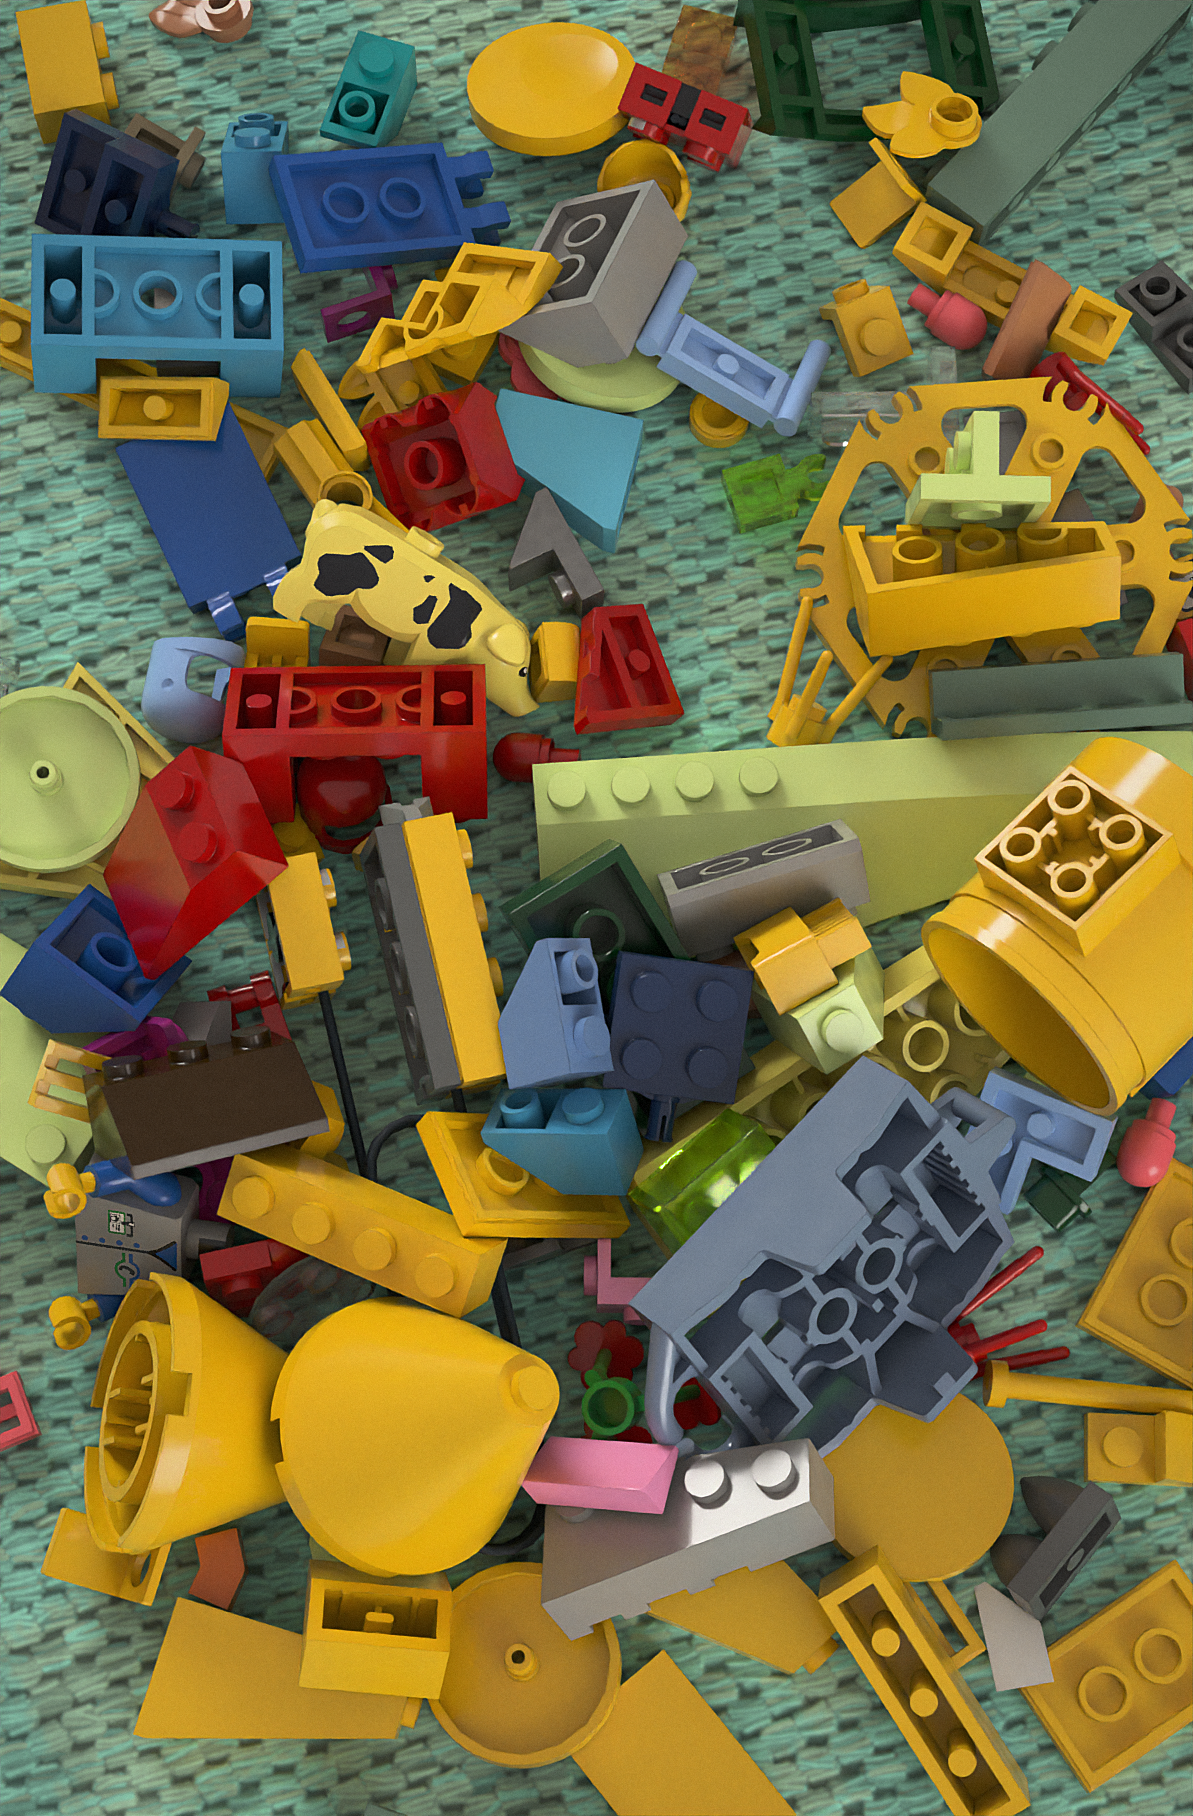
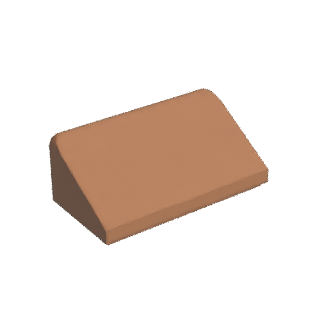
M1035 259L1034 262L1030 263L983 365L981 376H983L985 381L1028 378L1040 361L1071 293L1069 282L1043 262Z

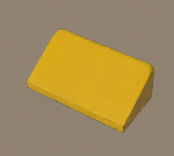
M100 376L98 438L216 441L229 397V382L215 377Z

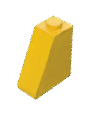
M784 1560L752 1572L747 1566L717 1577L714 1580L716 1586L692 1595L689 1594L687 1589L653 1601L650 1603L651 1610L644 1613L788 1675L795 1673L801 1666L811 1675L840 1647L831 1637L837 1630L818 1602V1597Z

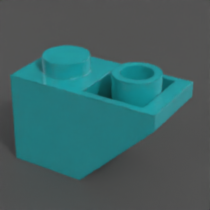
M358 30L321 124L320 136L361 149L385 147L397 137L418 84L415 46Z

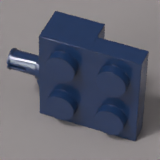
M77 109L64 113L35 224L55 234L159 237L162 234L168 238H198V235L195 234L200 232L199 224L192 223L170 212L169 209L170 192L180 162L179 159Z
M618 951L609 1015L604 1014L605 1024L610 1034V1052L614 1071L595 1075L594 1080L602 1087L635 1091L651 1099L647 1130L644 1138L653 1141H659L660 1139L662 1142H673L672 1135L677 1103L683 1104L694 1100H705L734 1104L754 971L746 968Z

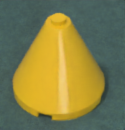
M150 1272L149 1280L153 1281L137 1279L132 1284L122 1300L110 1327L100 1359L90 1407L103 1409L99 1448L86 1446L84 1457V1499L91 1536L95 1544L103 1551L137 1555L287 1502L274 1465L284 1461L280 1441V1421L270 1422L275 1387L289 1354L180 1276Z
M388 1296L360 1301L330 1314L308 1330L295 1345L280 1372L274 1391L270 1422L280 1421V1441L284 1461L274 1464L279 1482L294 1514L307 1532L331 1555L359 1571L390 1578L397 1575H428L454 1567L473 1556L486 1545L506 1518L558 1408L560 1398L558 1381L550 1366L541 1358L463 1319L453 1317L414 1299Z

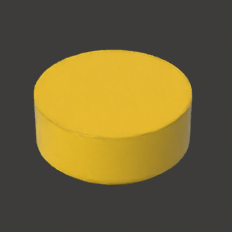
M701 393L695 396L690 406L689 426L692 434L702 444L712 448H726L738 443L746 434L749 421Z

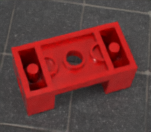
M485 664L231 668L222 731L223 755L243 763L270 825L294 822L296 807L294 773H298L300 757H310L315 760H331L339 756H375L380 759H397L404 755H421L422 798L430 797L434 816L452 812L455 823L466 822L470 819H488Z

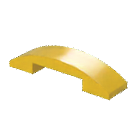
M921 201L895 244L892 254L941 295L946 290L953 294L958 292L983 310L987 322L1001 328L1027 270L970 241L974 228ZM1079 285L1075 294L1069 295L1045 350L1053 353L1065 352L1072 359L1104 366L1133 313Z

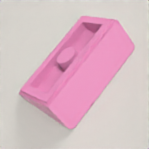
M550 1436L534 1457L523 1480L522 1487L537 1504L663 1514L679 1449L674 1445L665 1446L661 1444Z

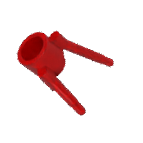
M1059 351L1048 356L1032 370L1028 378L1052 377L1045 387L1043 401L1048 402L1053 389L1062 380L1069 383L1063 395V404L1071 411L1079 410L1089 396L1093 394L1098 397L1095 412L1101 416L1102 409H1105L1106 403H1108L1113 417L1123 424L1144 456L1150 453V446L1139 436L1143 433L1144 426L1129 411L1080 371L1065 352Z
M1034 1246L988 1280L983 1289L947 1327V1332L978 1367L977 1373L970 1381L984 1377L987 1363L985 1360L988 1359L987 1353L1023 1341L1047 1330V1322L1043 1319H1038L980 1340L972 1322L961 1327L958 1324L963 1318L1042 1258L1044 1250L1041 1246ZM1066 1346L992 1360L1007 1361L1009 1371L1064 1360L1070 1356V1350Z

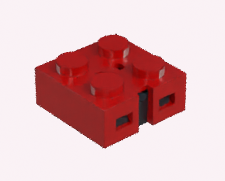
M637 62L617 108L621 115L629 121L626 129L633 132V138L637 140L646 138L666 146L669 141L683 147L682 152L688 155L686 158L688 161L716 173H719L722 164L734 169L737 168L752 132L751 128L754 125L748 108L707 91L699 90Z

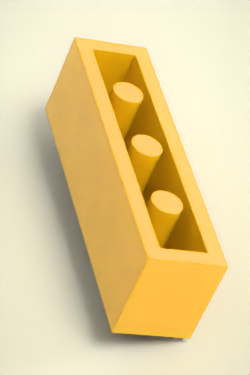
M283 1143L234 1156L216 1214L458 1319H461L488 1301L508 1241L506 1237H463L454 1215Z
M877 1544L820 1579L818 1602L954 1816H1014L1031 1806L1027 1777L880 1546Z

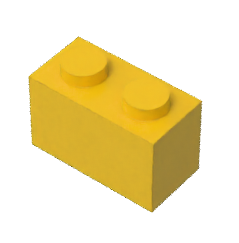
M86 0L15 12L33 112L43 144L57 141L64 113L74 109L112 126L109 110L118 109L120 105L113 73L102 74L99 60L110 58L103 21L91 22Z

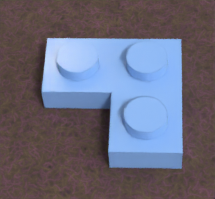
M995 1066L989 1071L980 1099L1013 1117L1016 1122L1014 1134L988 1171L1002 1201L999 1204L1001 1212L1009 1215L1015 1208L1032 1158L1091 1182L1097 1176L1118 1116L1114 1114L1102 1116L1088 1112L1065 1100L1048 1087ZM970 1125L967 1134L973 1131L976 1127Z

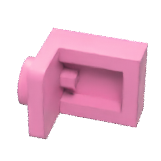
M598 1238L597 1256H584V1296H597L596 1313H623V1323L645 1325L628 1303L651 1278L611 1277V1238Z

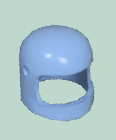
M169 637L154 641L141 698L142 715L150 728L165 738L191 744L207 742L221 735L226 705L222 702L229 685L231 668H244L246 654L243 648L231 641L214 638ZM197 656H209L229 666L228 668L216 670L212 697L192 691L188 687L187 675L191 661Z

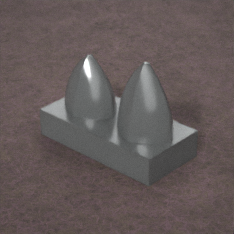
M1030 1476L1021 1478L1020 1484L1026 1506L1036 1523L1044 1530L1047 1536L1042 1541L1022 1534L999 1535L990 1548L992 1564L999 1579L1008 1588L1015 1603L1039 1620V1622H1041L1121 1520L1113 1497L1091 1480L1085 1488H1082L1070 1481L1055 1477Z

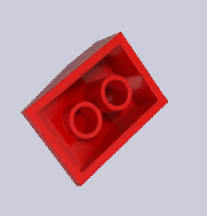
M190 745L145 784L104 870L103 878L144 977L155 980L287 869L289 865L243 763Z

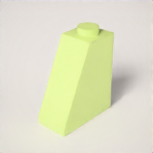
M872 948L832 969L839 984L781 1016L776 1012L766 990H761L753 978L751 998L772 1037L826 1075L883 1040L885 973Z

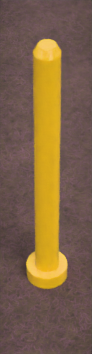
M989 1359L985 1366L983 1403L987 1407L1003 1408L1008 1398L1158 1414L1166 1410L1193 1415V1391L1009 1372L1007 1361Z

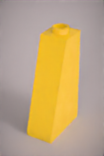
M178 1597L133 1734L143 1738L398 1739L402 1726L414 1729L424 1698L298 1687L302 1647L301 1634Z

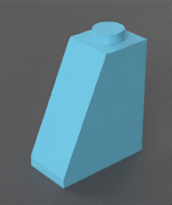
M500 388L495 408L517 473L525 479L521 492L533 500L537 491L547 487L570 528L602 551L615 553L642 446L644 420Z

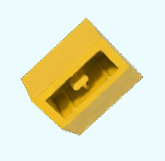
M310 1559L298 1687L439 1699L450 1654L452 1589L446 1572L439 1571L418 1576L397 1575L387 1578L359 1571L343 1562Z

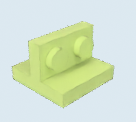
M973 411L964 430L956 431L954 448H947L945 474H920L905 504V525L922 524L923 529L961 530V524L986 523V527L995 528L999 531H1017L1021 523L1037 522L1050 504L1051 476L999 475L1000 411Z

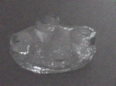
M314 1256L306 1257L275 1277L260 1293L249 1314L250 1326L270 1341L284 1342L290 1340L295 1347L306 1332L320 1320L350 1305L367 1300L374 1293L376 1283Z

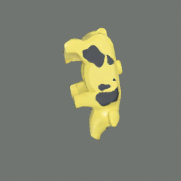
M322 499L316 503L311 521L305 531L306 542L301 563L287 572L279 583L273 596V609L296 623H298L300 617H303L316 626L332 631L337 612L343 605L350 604L356 614L369 626L392 638L383 660L385 665L485 664L486 698L512 717L526 715L540 707L531 696L527 684L531 644L529 640L530 634L525 623L516 619L472 573L440 554L445 547L441 541L415 526H412L409 533H406L363 507L345 503L337 505L334 501Z

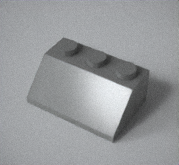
M650 180L558 201L531 251L551 253L563 266V269L552 287L530 311L498 331L577 368L600 363L614 364L627 359L633 351L635 342L688 237L656 181Z
M842 819L657 874L673 930L689 957L695 955L698 962L711 961L729 955L734 951L732 944L735 942L733 937L789 906L801 918L839 897L847 910L855 916L857 914L856 906L871 902L859 837Z

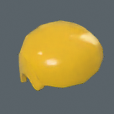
M646 138L620 145L605 158L597 179V192L655 180L680 222L686 216L692 195L687 172L676 153L670 147Z

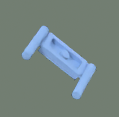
M681 260L676 262L636 341L638 351L645 356H660L661 359L657 365L658 369L762 429L769 420L774 423V429L780 435L786 437L795 435L830 357V346L822 340L811 341L794 379H791L786 372L689 315L679 313L697 275V270L688 261Z

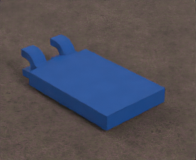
M442 142L275 155L272 157L268 168L300 274L455 259L464 242L499 246L501 240L497 229H507L511 223L504 201L487 203L471 208H464L462 199L482 197L484 189L480 179L491 178L494 172L488 151L472 152L458 157H447Z
M227 400L216 441L133 439L116 447L115 450L189 609L194 615L209 608L220 634L224 636L226 641L234 643L246 637V624L234 598L264 584H267L273 597L284 575L289 572V569L299 565L303 557Z

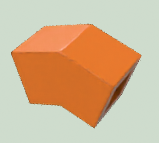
M238 1528L195 1538L200 1568L188 1592L230 1612L249 1573L241 1531Z

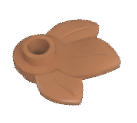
M168 0L151 11L148 16L151 23L158 30L173 37L185 38L204 32L216 42L230 43L241 39L248 33L252 26L254 8L251 0Z

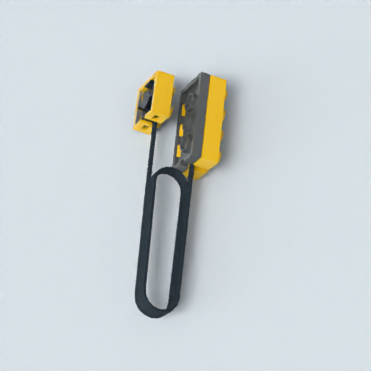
M429 796L413 799V803L410 805L401 806L399 802L379 806L383 826L374 827L359 856L416 1103L418 1106L441 1101L444 1098H452L455 1112L467 1113L463 1095L491 1090L500 1083V1080L507 1078L498 1029L500 1013L496 997L503 996V980L497 959L495 957H486L481 933L488 931L487 911L482 895L480 893L471 894L466 869L473 867L471 843L465 829L456 830L452 812L434 816ZM315 852L286 857L289 867L255 895L278 1000L282 1011L320 1003L359 1174L363 1178L378 1183L377 1158L383 1143L396 1132L405 1128H415L416 1124L425 1114L407 1115L389 1123L372 1140L366 1154L331 1004L336 989L344 981V971L351 970V957L346 936L343 931L333 932L330 919V908L337 906L334 881L329 868L319 870ZM501 1259L491 1290L501 1339L522 1349ZM386 1288L388 1296L405 1297L400 1293H397L393 1290ZM542 1440V1442H541V1444H540V1446H539V1449H538L537 1453H538V1452L540 1451V1449L543 1447V1445H544V1440ZM536 1503L531 1522L519 1536L501 1544L487 1543L478 1553L490 1556L514 1555L532 1546L544 1533L546 1504Z

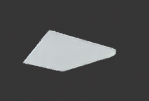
M987 1582L975 1586L974 1591L996 1692L1054 1682L1039 1620L1035 1619Z

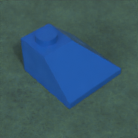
M88 884L33 942L1 989L0 996L18 1008L24 1016L34 1020L51 1034L135 1031L184 973L192 960L184 955L157 979H146L114 902L91 884Z

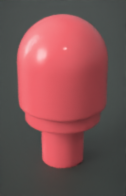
M919 283L907 301L908 305L928 317L924 326L931 330L930 333L952 348L958 350L971 349L977 346L986 335L987 318L985 313L979 306L958 292L953 294L946 290L940 296Z
M1152 1098L1145 1119L1133 1120L1132 1125L1126 1129L1117 1153L1116 1165L1121 1177L1133 1186H1153L1160 1182L1168 1171L1176 1149V1144L1174 1143L1176 1135L1169 1127L1177 1107L1170 1101Z

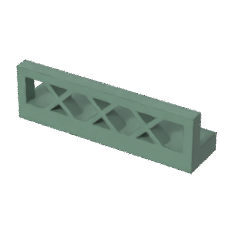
M1179 652L928 670L931 732L943 741L1193 723V701L1186 699L1184 696L1183 654Z

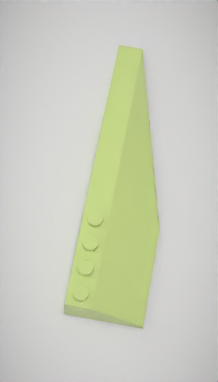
M1193 731L1062 732L946 741L941 740L939 737L532 764L540 881L608 839L622 843L673 929L657 874L842 819L859 837L862 847L871 902L856 906L857 914L854 917H857L862 928L865 929L876 925L877 922L908 912L912 914L933 907L936 903L951 899L978 872L974 858L1095 739L1100 737H1117L1135 742L1160 754L1193 776ZM733 943L734 950H738L736 943Z

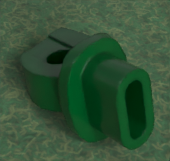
M1107 1147L1097 1176L1091 1182L1068 1172L1060 1176L1054 1169L1044 1163L1038 1169L1042 1177L1023 1194V1197L1056 1232L1060 1233L1078 1215L1087 1219L1092 1213L1088 1204L1080 1195L1116 1162L1117 1156Z

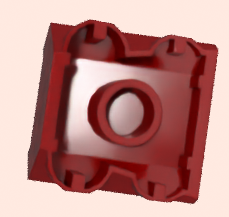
M478 382L456 390L428 395L420 399L417 405L399 412L385 414L376 418L373 422L365 424L361 429L387 509L409 531L412 526H415L429 533L518 499L525 479L517 473L494 405L498 396Z

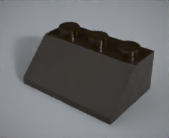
M250 1026L234 1030L230 1033L231 1041L207 1046V1042L203 1040L176 1043L166 1048L167 1056L143 1061L140 1055L111 1058L102 1062L103 1071L82 1075L95 1153L105 1160H110L113 1166L133 1180L329 1132L330 1130L328 1118L295 1042L273 1031L270 1032L269 1026Z

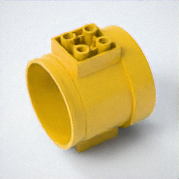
M1100 737L1091 742L1044 788L1042 793L974 858L978 872L951 897L949 905L944 910L935 913L923 924L921 937L930 961L948 989L976 1023L1011 1058L1065 1100L1088 1112L1109 1116L1114 1114L1126 1102L1127 1095L1132 1098L1193 1037V776L1170 760L1140 744L1117 737Z

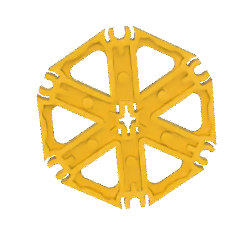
M1052 377L909 386L906 394L914 400L918 411L914 412L913 404L908 396L899 391L893 395L891 400L894 409L898 411L900 416L898 422L894 424L885 423L874 409L867 413L865 417L866 427L871 435L878 438L877 440L864 430L859 419L796 552L806 549L822 552V555L805 553L797 557L795 562L796 570L812 569L821 577V584L819 586L799 590L798 601L801 602L805 596L812 597L814 600L813 604L824 599L826 605L812 608L809 625L825 648L833 653L834 661L853 688L867 671L873 667V664L847 627V616L855 608L844 538L839 529L840 515L861 472L871 464H883L907 499L921 473L945 474L946 451L948 447H953L942 432L941 421L945 414L958 409L1010 406L1018 409L1024 415L1026 429L1004 475L1051 476V502L1037 522L1052 521L1085 452L1091 449H1102L1113 457L1144 503V512L1138 521L1127 524L1107 525L1121 554L1120 590L1144 588L1149 592L1153 600L1152 613L1132 655L1162 652L1193 586V580L1179 582L1169 579V577L1174 579L1184 578L1193 572V561L1177 562L1171 557L1169 551L1172 544L1188 543L1193 538L1192 530L1181 527L1167 532L1164 526L1172 524L1186 525L1190 519L1123 424L1113 417L1108 403H1106L1105 409H1102L1099 421L1093 425L1089 419L1097 408V396L1091 394L1080 411H1071L1063 404V395L1069 383L1063 380L1058 383L1053 389L1048 402L1043 401L1044 390ZM929 529L932 535L958 534L961 532V530ZM1001 531L1002 534L1017 533V531ZM1071 626L1039 631L1025 637H1004L1022 663L1100 657L1082 630L1077 627ZM995 638L973 641L968 645L959 647L947 645L921 649L909 674L904 679L890 681L881 676L862 701L882 730L886 725L887 717L891 710L897 707L901 711L892 725V736L896 738L900 737L906 724L910 721H919L925 726L927 731L926 738L937 737L931 732L928 670L983 666ZM1084 730L1080 732H1100V730Z

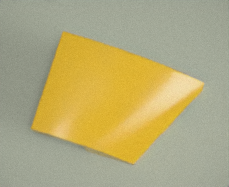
M464 242L443 282L423 279L401 320L380 318L355 366L364 374H368L502 329L524 316L543 298L554 284L563 266L551 253Z

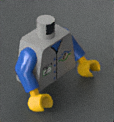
M95 1152L81 1174L78 1173L74 1166L68 1163L56 1164L49 1170L46 1179L50 1190L45 1192L43 1198L47 1210L52 1217L66 1219L75 1216L78 1293L87 1294L88 1298L87 1301L81 1303L75 1297L63 1296L52 1302L48 1316L52 1326L55 1327L53 1335L57 1345L64 1350H72L82 1346L91 1335L89 1321L97 1318L102 1323L115 1317L126 1293L137 1279L153 1281L149 1280L150 1272L180 1276L188 1281L196 1261L200 1260V1254L233 1247L235 1234L233 1224L199 1219V1186L193 1179L173 1174L169 1171L133 1180L113 1166L110 1160L103 1159Z

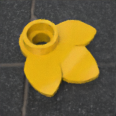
M903 71L901 73V101L865 106L862 109V117L873 133L884 139H891L890 152L907 158H925L937 154L944 148L957 149L967 147L978 139L982 127L978 107L972 99L959 93H953L948 84L938 79L914 72Z

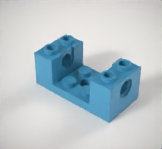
M32 234L31 355L35 393L97 394V358L219 361V379L229 382V397L280 398L284 357L282 241ZM160 288L170 292L175 300L166 308L155 309L144 304L141 296L150 289Z

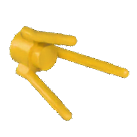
M805 596L801 600L777 696L767 715L768 718L773 720V723L766 738L779 747L831 744L837 729L893 662V656L882 655L831 716L824 721L823 718L827 709L814 701L833 660V653L825 650L821 653L802 695L793 694L791 698L814 603L813 598L810 596Z

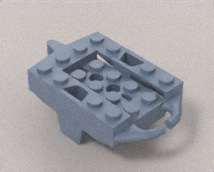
M862 1055L628 1303L651 1331L644 1405L646 1422L656 1441L661 1445L676 1446L679 1449L677 1458L686 1457L685 1460L694 1455L809 1438L823 1459L841 1445L875 1406L883 1405L926 1423L934 1421L978 1371V1367L972 1358L947 1332V1327L983 1289L1004 1253L1015 1242L999 1208V1204L1002 1201L988 1172L1016 1129L1015 1119L959 1087L951 1088L930 1104L909 1081ZM961 1120L976 1127L965 1137L956 1129ZM885 1204H887V1206L880 1212V1214L876 1215L882 1209V1207ZM747 1278V1279L740 1285L741 1280ZM719 1308L688 1341L684 1335ZM695 1377L724 1414L721 1418L732 1430L727 1441L713 1450H702L693 1440L689 1438L682 1439L683 1429L674 1417L673 1404L676 1394L683 1383Z

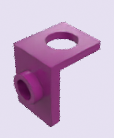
M392 265L362 268L371 292L320 310L324 334L328 343L375 328L381 317L395 319L391 291L398 289V284ZM360 311L367 312L355 322L338 324L342 318L349 314Z

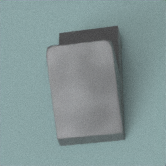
M546 487L535 493L508 569L509 591H513L551 573L548 575V580L559 604L563 608L572 605L581 620L594 607L603 606L604 588Z

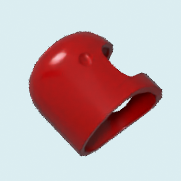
M339 756L331 760H315L306 757L299 766L295 787L302 819L307 824L309 830L315 835L322 848L340 854H352L354 848L369 837L373 830L359 838L342 841L330 837L325 830V826L341 828L358 825L372 817L384 800L385 805L393 804L383 765L375 756ZM380 819L375 827L383 826L382 819Z

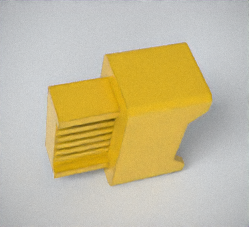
M839 897L801 918L789 906L733 937L748 968L754 971L756 983L761 990H766L779 1016L839 984L832 969L872 947L859 920L847 910Z

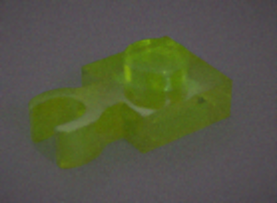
M776 454L722 470L721 483L739 534L797 518L799 512L797 499L821 500L830 480L823 483H815L807 475L814 471L823 470L825 468L826 456L824 454H812L802 459L796 467L785 469L781 455Z

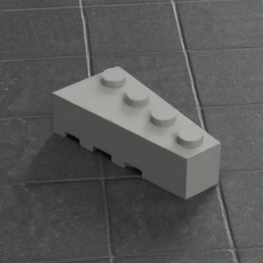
M803 1438L694 1455L685 1460L686 1457L677 1458L663 1514L546 1504L541 1589L542 1607L572 1641L593 1633V1624L621 1614L627 1620L650 1611V1603L684 1589H687L689 1594L692 1595L716 1586L714 1580L731 1571L747 1566L752 1572L835 1540L834 1477L811 1440Z

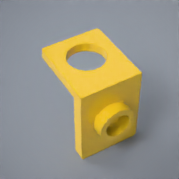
M877 137L871 140L869 144L881 161L829 203L861 249H866L915 211L921 201L924 203L927 201L898 158Z
M62 1508L40 1572L42 1575L151 1607L172 1542L137 1555L103 1551L95 1544L91 1536L86 1514L69 1508ZM151 1553L148 1571L140 1584L144 1563Z

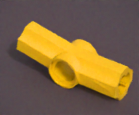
M318 418L310 421H300L288 428L282 437L273 444L274 453L312 509L322 499H328L335 503L341 500H350L409 533V530L373 496L371 486L367 480L353 471Z

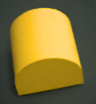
M542 622L530 640L531 658L528 673L531 696L537 703L576 699L581 629L575 624Z

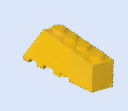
M1105 521L1021 523L1017 528V533L1002 534L1001 531L995 528L986 527V523L961 524V532L947 535H923L922 524L897 525L896 535L866 536V525L843 526V538L857 621L870 657L881 655L900 656L914 650L947 645L959 647L968 645L973 641L1006 636L1025 637L1039 631L1071 626L1084 628L1098 622L1120 619L1121 554Z

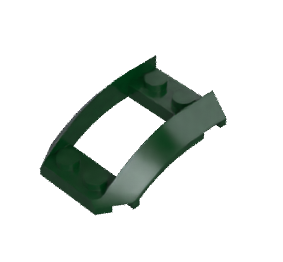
M738 0L733 26L744 27L746 30L761 114L751 129L770 136L821 141L867 142L875 137L880 141L890 140L873 133L862 117V110L824 108L810 34L900 24L920 19L932 78L948 84L953 93H959L972 99L978 107V114H981L994 106L1000 95L980 0Z

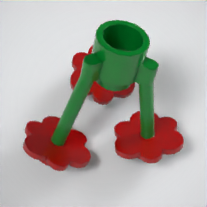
M616 1319L609 1320L604 1326L593 1320L581 1323L576 1328L574 1334L576 1347L572 1348L568 1354L569 1365L573 1369L581 1371V1383L587 1389L582 1399L581 1408L586 1435L580 1438L653 1444L652 1436L648 1430L641 1426H636L645 1411V1394H642L636 1384L632 1382V1368L637 1367L644 1358L642 1342L634 1336L626 1335V1326L623 1322ZM695 1377L683 1383L676 1394L673 1404L674 1417L682 1429H693L700 1425V1423L706 1426L718 1423L721 1418V1409Z

